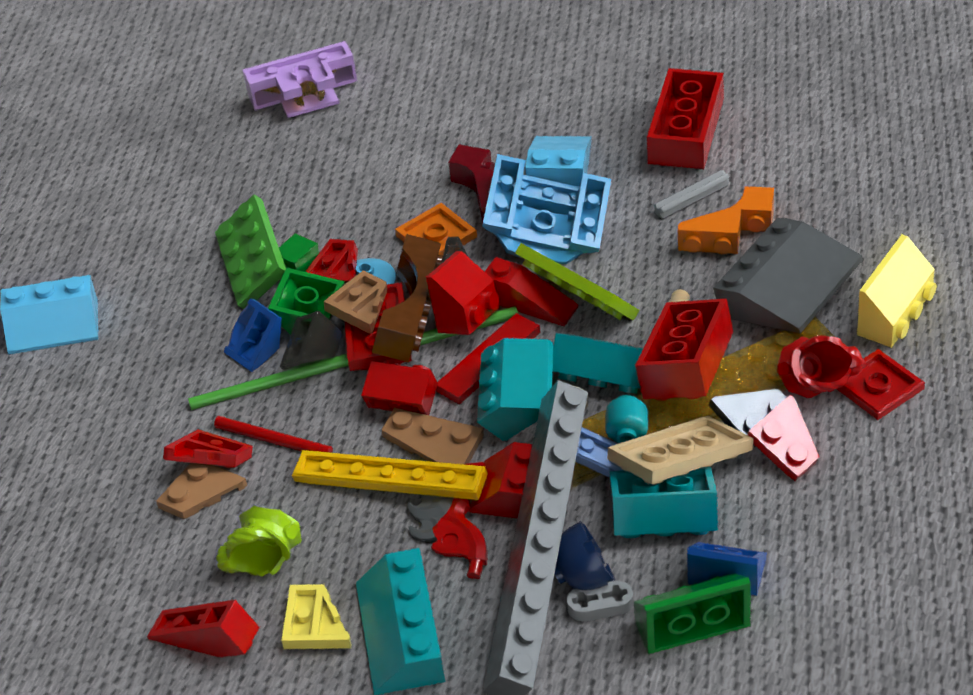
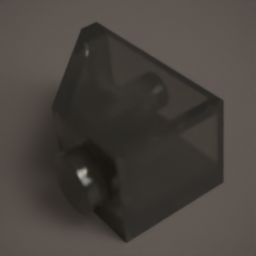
M320 311L297 318L280 368L288 370L335 357L343 332Z

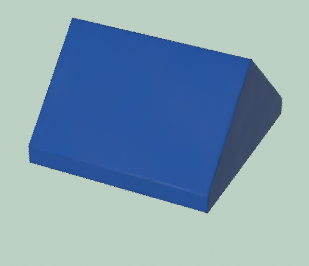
M697 542L689 546L687 550L688 585H695L710 581L716 577H724L736 573L749 578L751 582V595L757 596L767 553Z

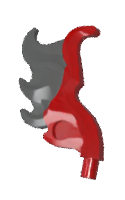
M484 462L464 464L486 467ZM420 495L421 503L415 506L408 502L411 515L422 524V527L419 529L413 526L408 527L412 537L421 542L432 543L431 548L437 554L445 557H463L467 559L470 563L467 577L480 579L483 566L487 565L488 550L480 529L465 517L466 513L471 510L470 499Z

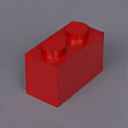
M383 360L382 363L371 361L361 396L368 408L387 411L399 408L429 415L438 382L432 370L423 365L408 367L401 366L391 360Z

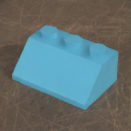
M90 275L1 289L0 310L8 355L98 340V299Z

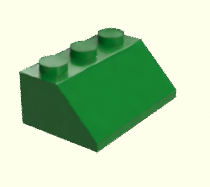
M735 573L724 577H716L710 581L691 586H682L666 593L649 595L634 601L635 623L648 654L750 627L751 582L749 578Z

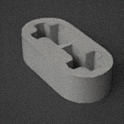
M623 581L608 582V585L593 590L573 589L567 596L568 613L570 617L577 621H590L627 613L633 607V590L629 584ZM619 594L622 601H616L613 595ZM585 601L588 607L581 608L578 602Z

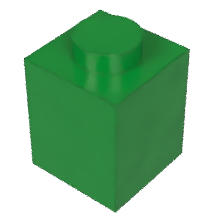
M296 233L279 247L285 267L303 272L308 269L319 254L318 243Z

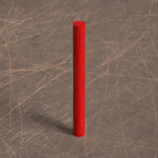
M217 416L214 422L215 428L297 451L333 452L332 446L226 417Z

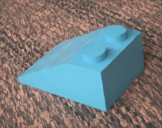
M536 136L528 149L525 167L526 175L579 186L583 173L588 172L592 137Z

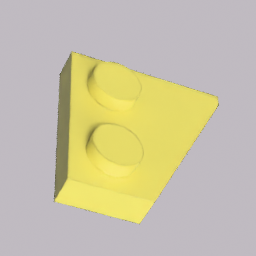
M324 584L290 585L281 640L283 649L351 648L350 635L345 630L335 605L332 604Z

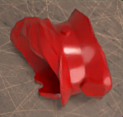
M823 335L814 336L810 339L801 337L782 348L777 373L787 391L805 398H813L820 393L833 392L835 389L843 387L848 382L849 376L858 375L863 369L864 359L858 348L855 346L847 347L838 337Z

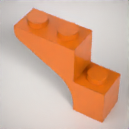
M744 186L743 195L735 205L679 223L678 251L738 254L741 230L764 232L772 224L774 188Z

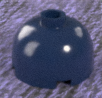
M582 521L569 527L562 533L554 575L560 584L567 582L573 589L593 590L608 585V582L616 580L609 564L603 565L605 561L601 555L602 551L586 525L582 524Z

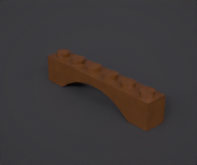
M409 234L406 235L396 274L404 282L410 297L395 307L383 310L372 353L409 363L412 351H419L431 307L426 276L443 262L444 256L439 255L441 243Z

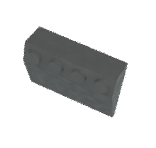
M777 217L713 287L716 299L727 298L731 320L801 333L863 261V258L859 253L803 221Z

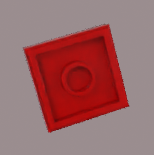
M877 349L863 358V369L858 375L849 376L848 382L837 390L875 419L879 420L924 390L925 382L880 349Z

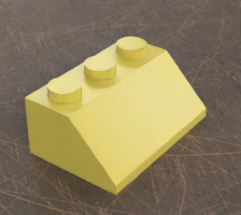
M901 234L859 291L857 335L891 348L898 338L904 339L908 332L910 321L919 318L923 309V303L926 300H932L937 284L933 282L935 269L908 236Z

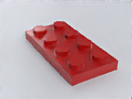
M402 282L387 285V293L371 334L345 321L347 358L350 371L369 370L371 361L382 363L383 360H391L399 365L405 362L372 353L383 310L395 307L405 301Z

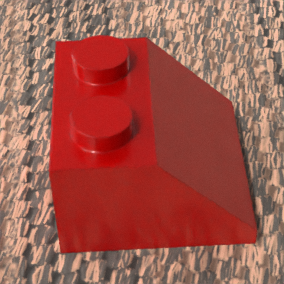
M462 251L453 253L426 276L438 333L470 335L499 308V296L495 289L494 280Z
M513 442L484 461L488 474L479 500L471 501L469 513L518 519L533 444Z

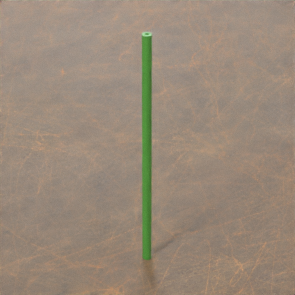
M516 306L494 312L477 329L508 321L514 314L518 313ZM437 328L423 333L420 345L459 334L438 333ZM347 354L188 398L191 410L349 366Z

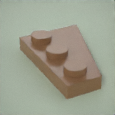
M399 408L393 409L382 428V435L385 439L411 454L415 453L430 462L463 465L470 463L484 436L483 428Z

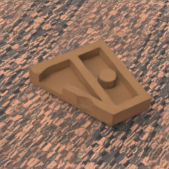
M363 270L324 301V311L371 334L387 293V282Z
M190 463L156 502L159 509L186 519L198 513L203 507L211 506L221 501L220 496L236 488L238 491L245 489L247 482L246 478L215 465Z

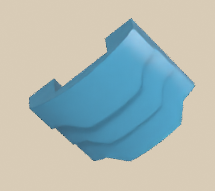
M497 154L482 227L496 235L507 253L520 257L515 252L520 243L559 264H567L581 254L599 252L612 179L583 173L579 186L523 175L526 160Z

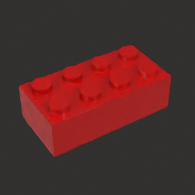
M668 68L647 134L648 164L693 169L705 168L724 101V73Z
M727 298L665 303L635 365L643 399L664 401L670 398L686 397L687 399H698L707 396L734 332Z

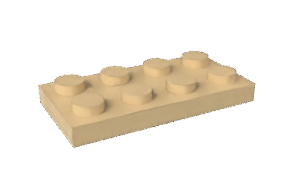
M705 416L608 447L607 460L617 464L622 470L642 478L646 483L660 484L663 480L686 475L689 471L701 467H710L716 462L734 459L740 454L752 451L753 438L710 416Z

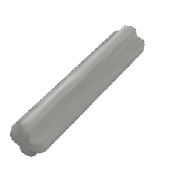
M719 170L655 203L654 212L659 218L664 219L728 186L729 176L723 170Z

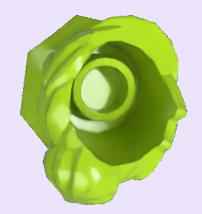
M251 507L239 515L241 528L235 529L232 534L228 535L227 542L218 549L216 557L217 566L220 570L230 574L242 572L261 577L268 573L276 574L283 562L290 559L291 553L289 550L302 542L299 522L280 509Z

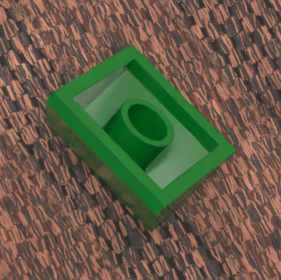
M286 267L268 309L282 318L281 326L294 339L300 340L328 326L332 314L324 311V301L344 285V281Z

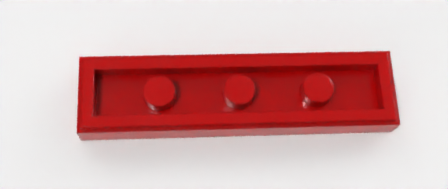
M518 313L514 314L438 381L436 392L460 405L479 388L481 353L488 346H493L503 338L534 339L541 333L540 325Z

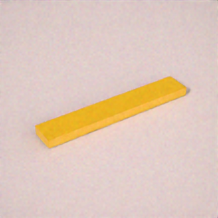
M302 450L292 477L296 482L315 485L479 500L488 473L485 466Z

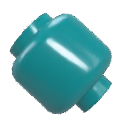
M622 395L612 400L607 405L605 412V431L607 436L616 443H623L647 435L648 409L646 405L632 395Z

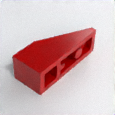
M495 257L484 271L494 280L495 289L499 296V306L510 308L516 306L517 311L564 327L578 309L576 302L523 265Z
M228 600L162 610L147 638L221 658L245 655L251 648L253 639L260 627L236 600Z

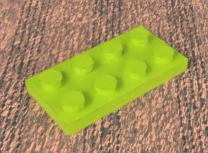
M520 243L515 254L525 259L522 264L523 266L619 320L622 319L623 315L634 320L640 311L615 294Z

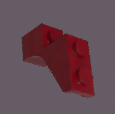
M459 144L448 161L450 180L453 183L465 185L476 193L483 224L495 164L491 160L490 150Z

